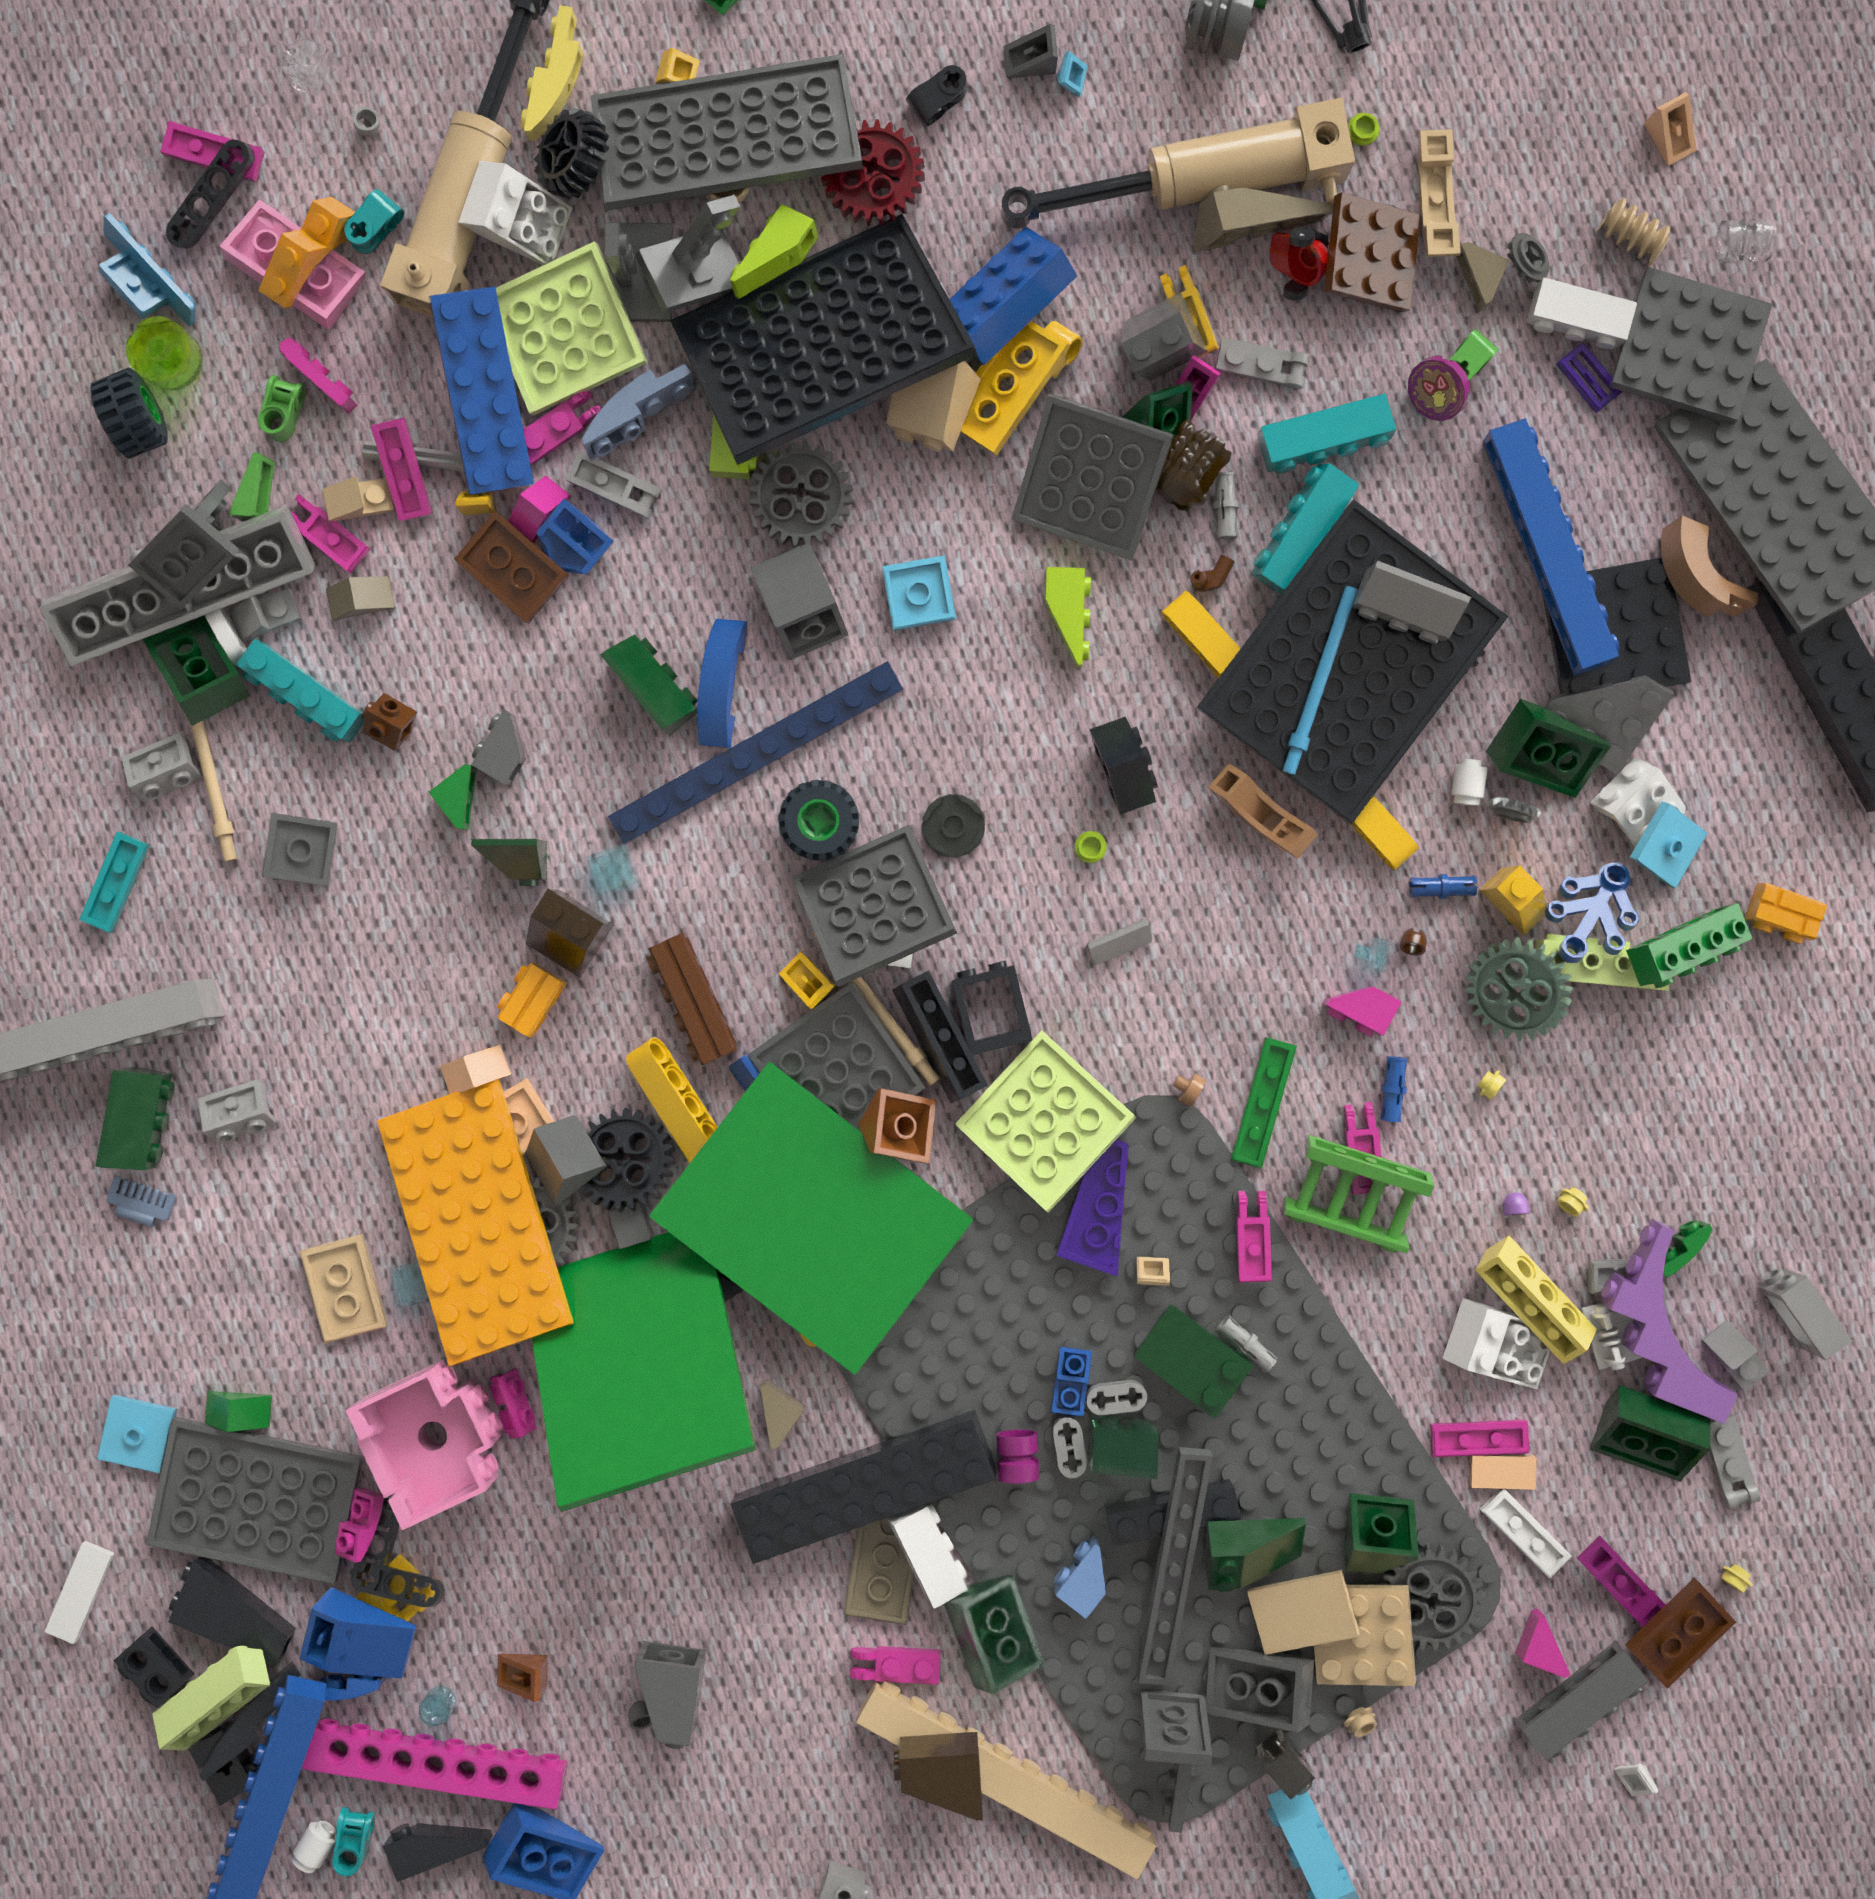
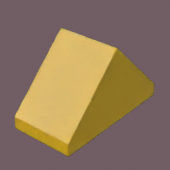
M801 951L779 973L783 980L810 1009H814L836 986Z

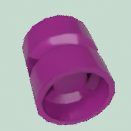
M1012 1429L996 1433L997 1453L1002 1456L998 1462V1481L1013 1484L1037 1481L1039 1479V1461L1033 1455L1038 1452V1433L1028 1429Z

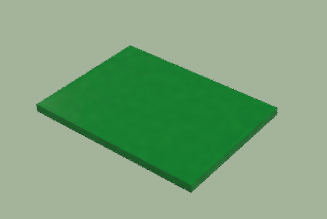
M770 1061L649 1215L651 1219L854 1375H856L974 1220L895 1158L870 1153L862 1132Z
M670 1232L654 1236L648 1241L622 1249L616 1248L557 1267L574 1324L532 1338L557 1508L561 1512L756 1451L718 1269Z

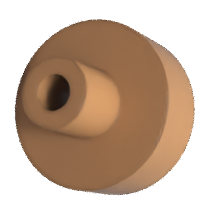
M1195 1073L1189 1080L1178 1075L1172 1085L1182 1091L1178 1101L1191 1107L1202 1091L1206 1079Z

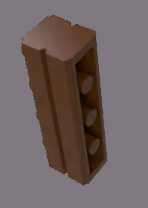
M685 932L680 933L648 948L651 955L646 957L653 974L659 973L664 982L660 986V990L667 1003L673 1002L677 1014L673 1015L679 1031L681 1033L687 1032L691 1043L686 1044L693 1061L699 1060L701 1065H704L739 1049Z

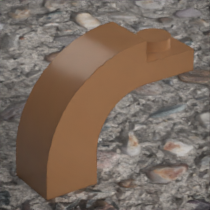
M1681 516L1664 527L1661 536L1663 566L1673 588L1690 607L1710 617L1720 610L1727 615L1738 616L1757 605V592L1724 579L1713 567L1707 549L1709 526Z
M1229 763L1208 787L1230 811L1258 835L1281 852H1287L1296 859L1300 857L1318 836L1312 827L1280 807L1247 774Z

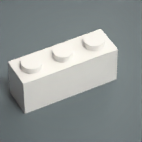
M1543 278L1535 287L1526 323L1534 325V329L1539 332L1552 333L1554 330L1565 333V337L1569 340L1583 341L1588 339L1595 341L1596 346L1599 348L1612 350L1615 347L1619 348L1628 339L1637 302Z
M925 1504L887 1517L926 1600L934 1609L968 1590L963 1580L967 1577L966 1571L959 1560H953L950 1551L954 1550V1547L946 1532L940 1533L936 1524L941 1522L932 1504L929 1506Z

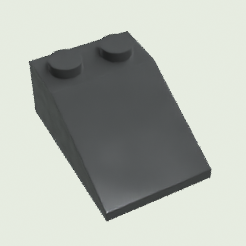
M1210 1648L1206 1692L1207 1714L1298 1733L1310 1723L1314 1659L1284 1653L1265 1655L1262 1651Z

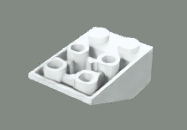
M479 161L458 223L485 239L545 265L555 260L572 207L506 163Z
M1463 1298L1442 1359L1467 1371L1538 1389L1550 1350L1517 1315Z

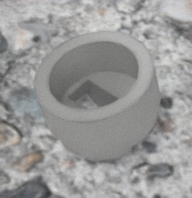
M360 107L354 112L353 122L358 133L362 136L370 137L378 131L380 127L379 115L373 108ZM364 118L370 127L366 128L360 120Z

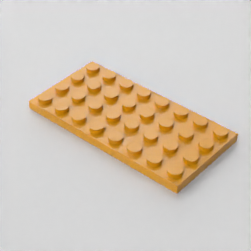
M500 1079L461 1093L457 1091L377 1120L448 1365L455 1366L574 1324Z

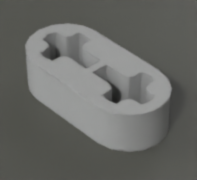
M1136 1380L1106 1382L1092 1385L1086 1393L1085 1400L1090 1411L1096 1415L1135 1412L1143 1408L1147 1402V1393L1144 1386ZM1129 1388H1134L1136 1393H1141V1396L1136 1397V1403L1133 1404L1129 1402L1128 1398L1118 1399V1396L1127 1395ZM1102 1391L1105 1397L1114 1396L1113 1400L1104 1401L1103 1407H1098L1096 1402H1091V1399L1097 1397V1392Z
M1062 1415L1054 1421L1052 1428L1057 1463L1060 1472L1065 1477L1077 1478L1087 1468L1082 1429L1075 1417ZM1064 1423H1069L1071 1428H1076V1431L1071 1432L1072 1443L1066 1444L1064 1434L1058 1433V1430L1063 1429ZM1073 1449L1075 1459L1081 1460L1080 1463L1076 1464L1075 1470H1070L1068 1465H1063V1462L1068 1461L1067 1450Z

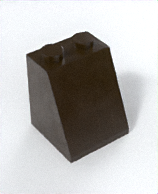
M548 888L530 916L526 945L581 978L614 924L563 891Z
M978 1732L900 1737V1748L894 1749L893 1770L894 1781L901 1780V1792L976 1821L983 1820Z

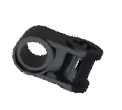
M948 65L908 94L905 99L925 127L932 125L965 97L967 92L966 75L960 67ZM950 80L953 84L958 82V88L954 89L953 86L947 87V81Z

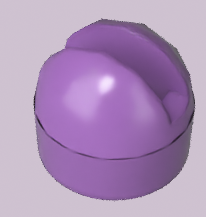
M1516 1192L1507 1195L1503 1201L1504 1216L1530 1214L1527 1198L1523 1194Z

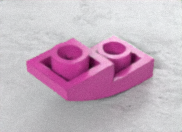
M366 1488L354 1489L350 1521L339 1522L338 1536L336 1538V1555L355 1563L361 1562L377 1529L384 1501L382 1494Z

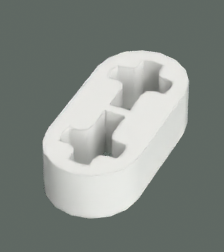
M224 607L205 614L220 645H222L229 659L236 666L247 650V647L241 640L229 614Z

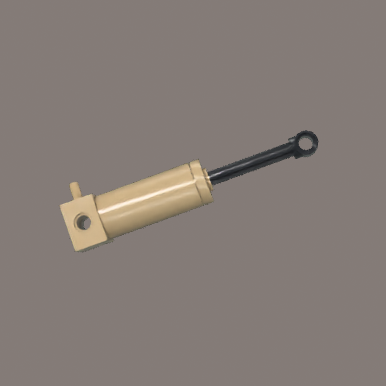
M509 0L510 8L514 12L477 114L466 111H456L453 113L450 126L445 135L406 246L398 243L394 245L380 284L394 304L433 318L429 296L468 290L470 283L463 273L478 234L458 222L479 161L503 163L512 136L495 121L531 21L537 20L538 16L545 14L550 0Z
M1343 98L1298 106L1292 119L1180 141L1164 146L1151 147L1148 155L1149 164H1147V171L1037 194H1035L1034 189L1027 190L1023 187L1010 188L1004 193L1002 198L1001 216L1007 226L1020 229L1027 226L1031 220L1039 219V213L1146 191L1151 192L1152 197L1155 198L1159 211L1200 203L1210 195L1212 189L1219 186L1228 185L1229 189L1244 187L1264 190L1298 182L1300 183L1301 191L1323 187L1326 203L1333 204L1334 195L1338 194L1336 184L1346 181L1355 163ZM1019 202L1026 209L1021 213H1014L1009 209V206Z

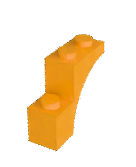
M333 197L313 200L302 228L281 234L258 291L284 308L292 307L302 285L317 264L329 252L348 240L345 236L344 227L347 220L355 212Z

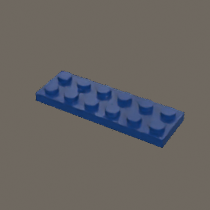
M496 287L429 296L468 494L534 484Z

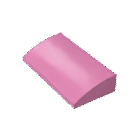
M258 200L220 245V249L226 261L261 284L281 234L300 230L301 228L261 200ZM332 250L310 273L292 306L327 330H330L361 285L366 275L365 271Z

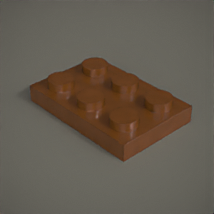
M495 510L454 558L459 565L528 624L570 576Z
M1693 1578L1625 1645L1668 1689L1736 1621L1702 1584Z

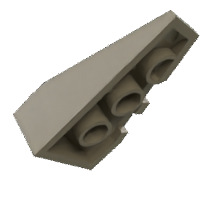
M1228 185L1216 187L1199 204L1194 243L1195 251L1199 252L1235 244V240L1243 238L1252 233L1253 239L1259 238L1277 230L1279 225L1281 231L1322 221L1333 213L1334 204L1244 187L1229 189Z

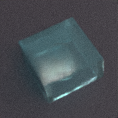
M627 844L587 856L599 895L640 883Z
M418 1261L390 1268L397 1308L430 1302Z

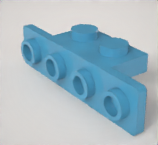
M110 213L103 216V233L120 252L99 264V273L141 319L168 304L188 326L194 324L196 304L193 298L187 292H182L174 283L170 273L164 268L161 269L154 262L148 249L143 245H139L131 237L124 223L118 222Z

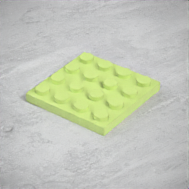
M595 241L496 288L512 373L528 412L532 416L569 400L579 392L588 391L648 363L599 245Z
M1041 1030L955 1125L1049 1213L1137 1117Z

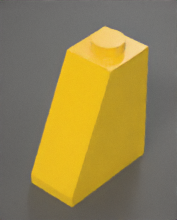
M1520 865L1501 868L1479 889L1523 936L1545 916L1546 903L1543 888Z

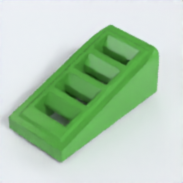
M253 452L233 500L230 516L244 522L268 512L274 461L260 453Z

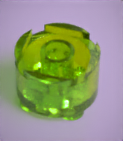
M161 316L144 319L136 325L137 329L133 332L132 336L129 335L126 342V356L130 366L142 378L157 388L171 391L185 388L199 378L203 354L198 341L191 333L175 321Z

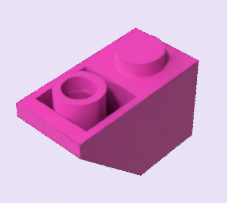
M1366 986L1326 998L1322 1005L1329 1008L1327 1014L1343 1023L1346 1018L1357 1023L1355 1027L1357 1031L1372 1038L1374 1033L1384 1036L1402 1002L1374 986Z

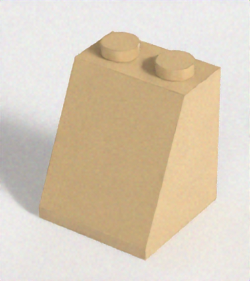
M963 361L902 389L891 396L886 424L895 432L894 436L903 442L912 443L913 440L923 442L922 445L936 452H940L942 448L953 451L981 379Z

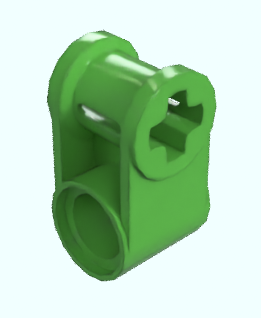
M1475 328L1455 350L1456 353L1450 360L1458 363L1467 374L1468 380H1471L1499 349Z
M270 376L258 415V423L260 428L271 439L283 442L292 437L299 413L303 408L306 398V384L300 382L292 384L281 381L279 376ZM277 418H283L282 425L278 429L272 430L271 423Z

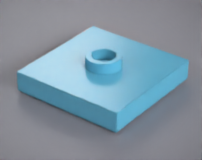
M945 555L882 566L893 631L956 620Z
M1662 801L1630 858L1667 886L1676 888L1708 833L1670 803Z
M113 1395L110 1399L97 1459L161 1473L171 1421L175 1418L177 1409Z

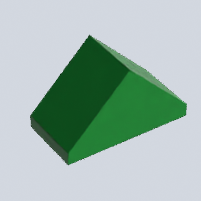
M464 764L429 791L453 825L462 830H469L477 771L476 767Z
M207 1391L205 1423L226 1432L270 1427L272 1395Z

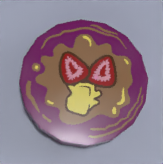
M1438 355L1425 358L1412 369L1408 378V394L1412 404L1419 413L1431 420L1445 421L1452 419L1466 407L1468 395L1470 394V383L1467 374L1458 363L1453 360L1442 359L1443 356Z

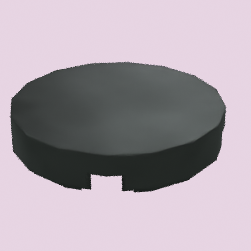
M949 794L937 798L928 806L922 820V832L926 843L934 852L944 857L958 858L970 854L979 846L985 832V820L982 810L973 800L963 795Z

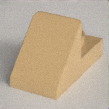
M352 477L322 489L329 522L394 511L386 478L359 482L358 477Z

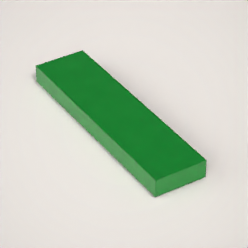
M1268 1037L1264 1038L1230 1160L1262 1169L1297 1048L1296 1045Z

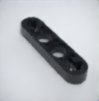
M232 139L222 146L168 222L166 236L172 245L188 249L198 243L253 166L255 154L249 144ZM234 149H243L241 151V155L244 157L242 162L235 161L232 164L235 159L232 153ZM223 162L224 164L231 165L230 168L236 171L235 174L229 169L222 167ZM218 172L224 173L227 178V185L221 191L215 190L212 185V178ZM199 198L205 199L209 206L207 214L202 217L197 216L194 212V203ZM187 215L190 219L198 222V226L189 224L191 220L186 219L185 216ZM178 227H187L185 231L188 235L187 240L178 239L180 237V233L177 231Z

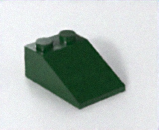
M204 615L142 639L192 726L250 697L237 670L222 645H220Z
M1520 699L1487 748L1486 753L1500 772L1576 798L1611 745L1547 708Z
M1171 1303L1133 1354L1140 1362L1215 1419L1253 1368L1249 1359L1241 1356L1235 1349Z
M1287 1518L1207 1522L1204 1559L1208 1590L1229 1592L1234 1589H1241L1300 1558L1306 1519Z

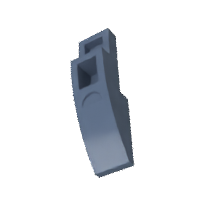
M686 364L659 378H656L650 369L616 393L597 413L581 439L589 459L593 460L598 456H605L618 445L636 439L642 432L646 431L644 418L658 414L664 407L675 401L687 398L691 392L695 391L693 377Z

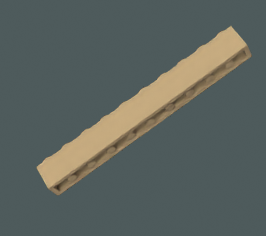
M875 1681L857 1712V1724L900 1747V1737L978 1732L981 1791L983 1794L1135 1879H1139L1157 1846L1154 1834H1152L1153 1831L1149 1826L1141 1821H1136L1135 1824L1125 1819L1123 1812L1114 1806L1108 1805L1105 1808L1096 1802L1097 1799L1085 1790L1081 1789L1077 1792L1068 1787V1782L1056 1774H1052L1051 1777L1044 1774L1035 1762L1026 1758L1023 1761L1012 1756L1013 1752L1005 1745L996 1743L995 1746L984 1740V1735L978 1730L971 1727L965 1730L956 1724L957 1721L951 1715L945 1712L937 1714L928 1709L929 1705L916 1696H912L911 1699L900 1693V1688L895 1684L886 1681L883 1683Z

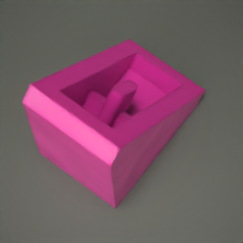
M1194 355L1175 384L1178 385L1187 381L1193 382L1190 422L1220 376V372Z
M544 476L520 494L508 521L535 543L538 539L537 530L563 499L568 501L571 495L550 478Z
M1537 1608L1531 1610L1515 1653L1524 1663L1563 1678L1571 1676L1545 1616Z

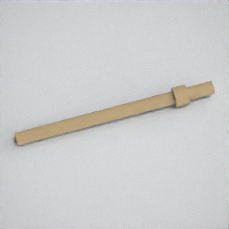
M201 721L193 726L191 725L215 822L212 825L214 836L219 838L224 862L237 860L232 839L234 830L232 822L227 819L204 722Z
M859 977L850 981V983L854 981L890 1035L906 1054L905 1058L910 1065L916 1067L930 1086L936 1083L940 1077L926 1061L927 1055L920 1046L916 1048L864 979Z

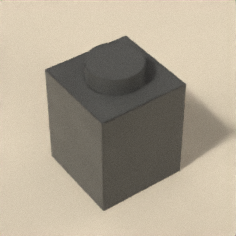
M640 1201L636 1202V1211L634 1212L629 1209L627 1204H625L622 1213H619L616 1208L608 1212L619 1249L651 1240L654 1237L646 1208Z

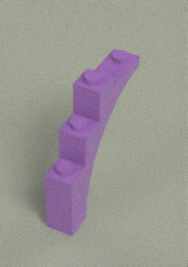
M1651 1218L1649 1225H1646L1641 1231L1639 1237L1640 1245L1636 1254L1632 1255L1628 1260L1626 1276L1613 1272L1611 1279H1608L1602 1288L1601 1302L1610 1310L1633 1318L1632 1323H1629L1625 1328L1623 1345L1632 1353L1655 1362L1654 1365L1649 1367L1645 1376L1646 1383L1644 1387L1655 1397L1725 1424L1738 1395L1727 1385L1700 1371L1682 1350L1671 1329L1664 1305L1663 1273L1666 1253L1674 1230L1664 1223Z

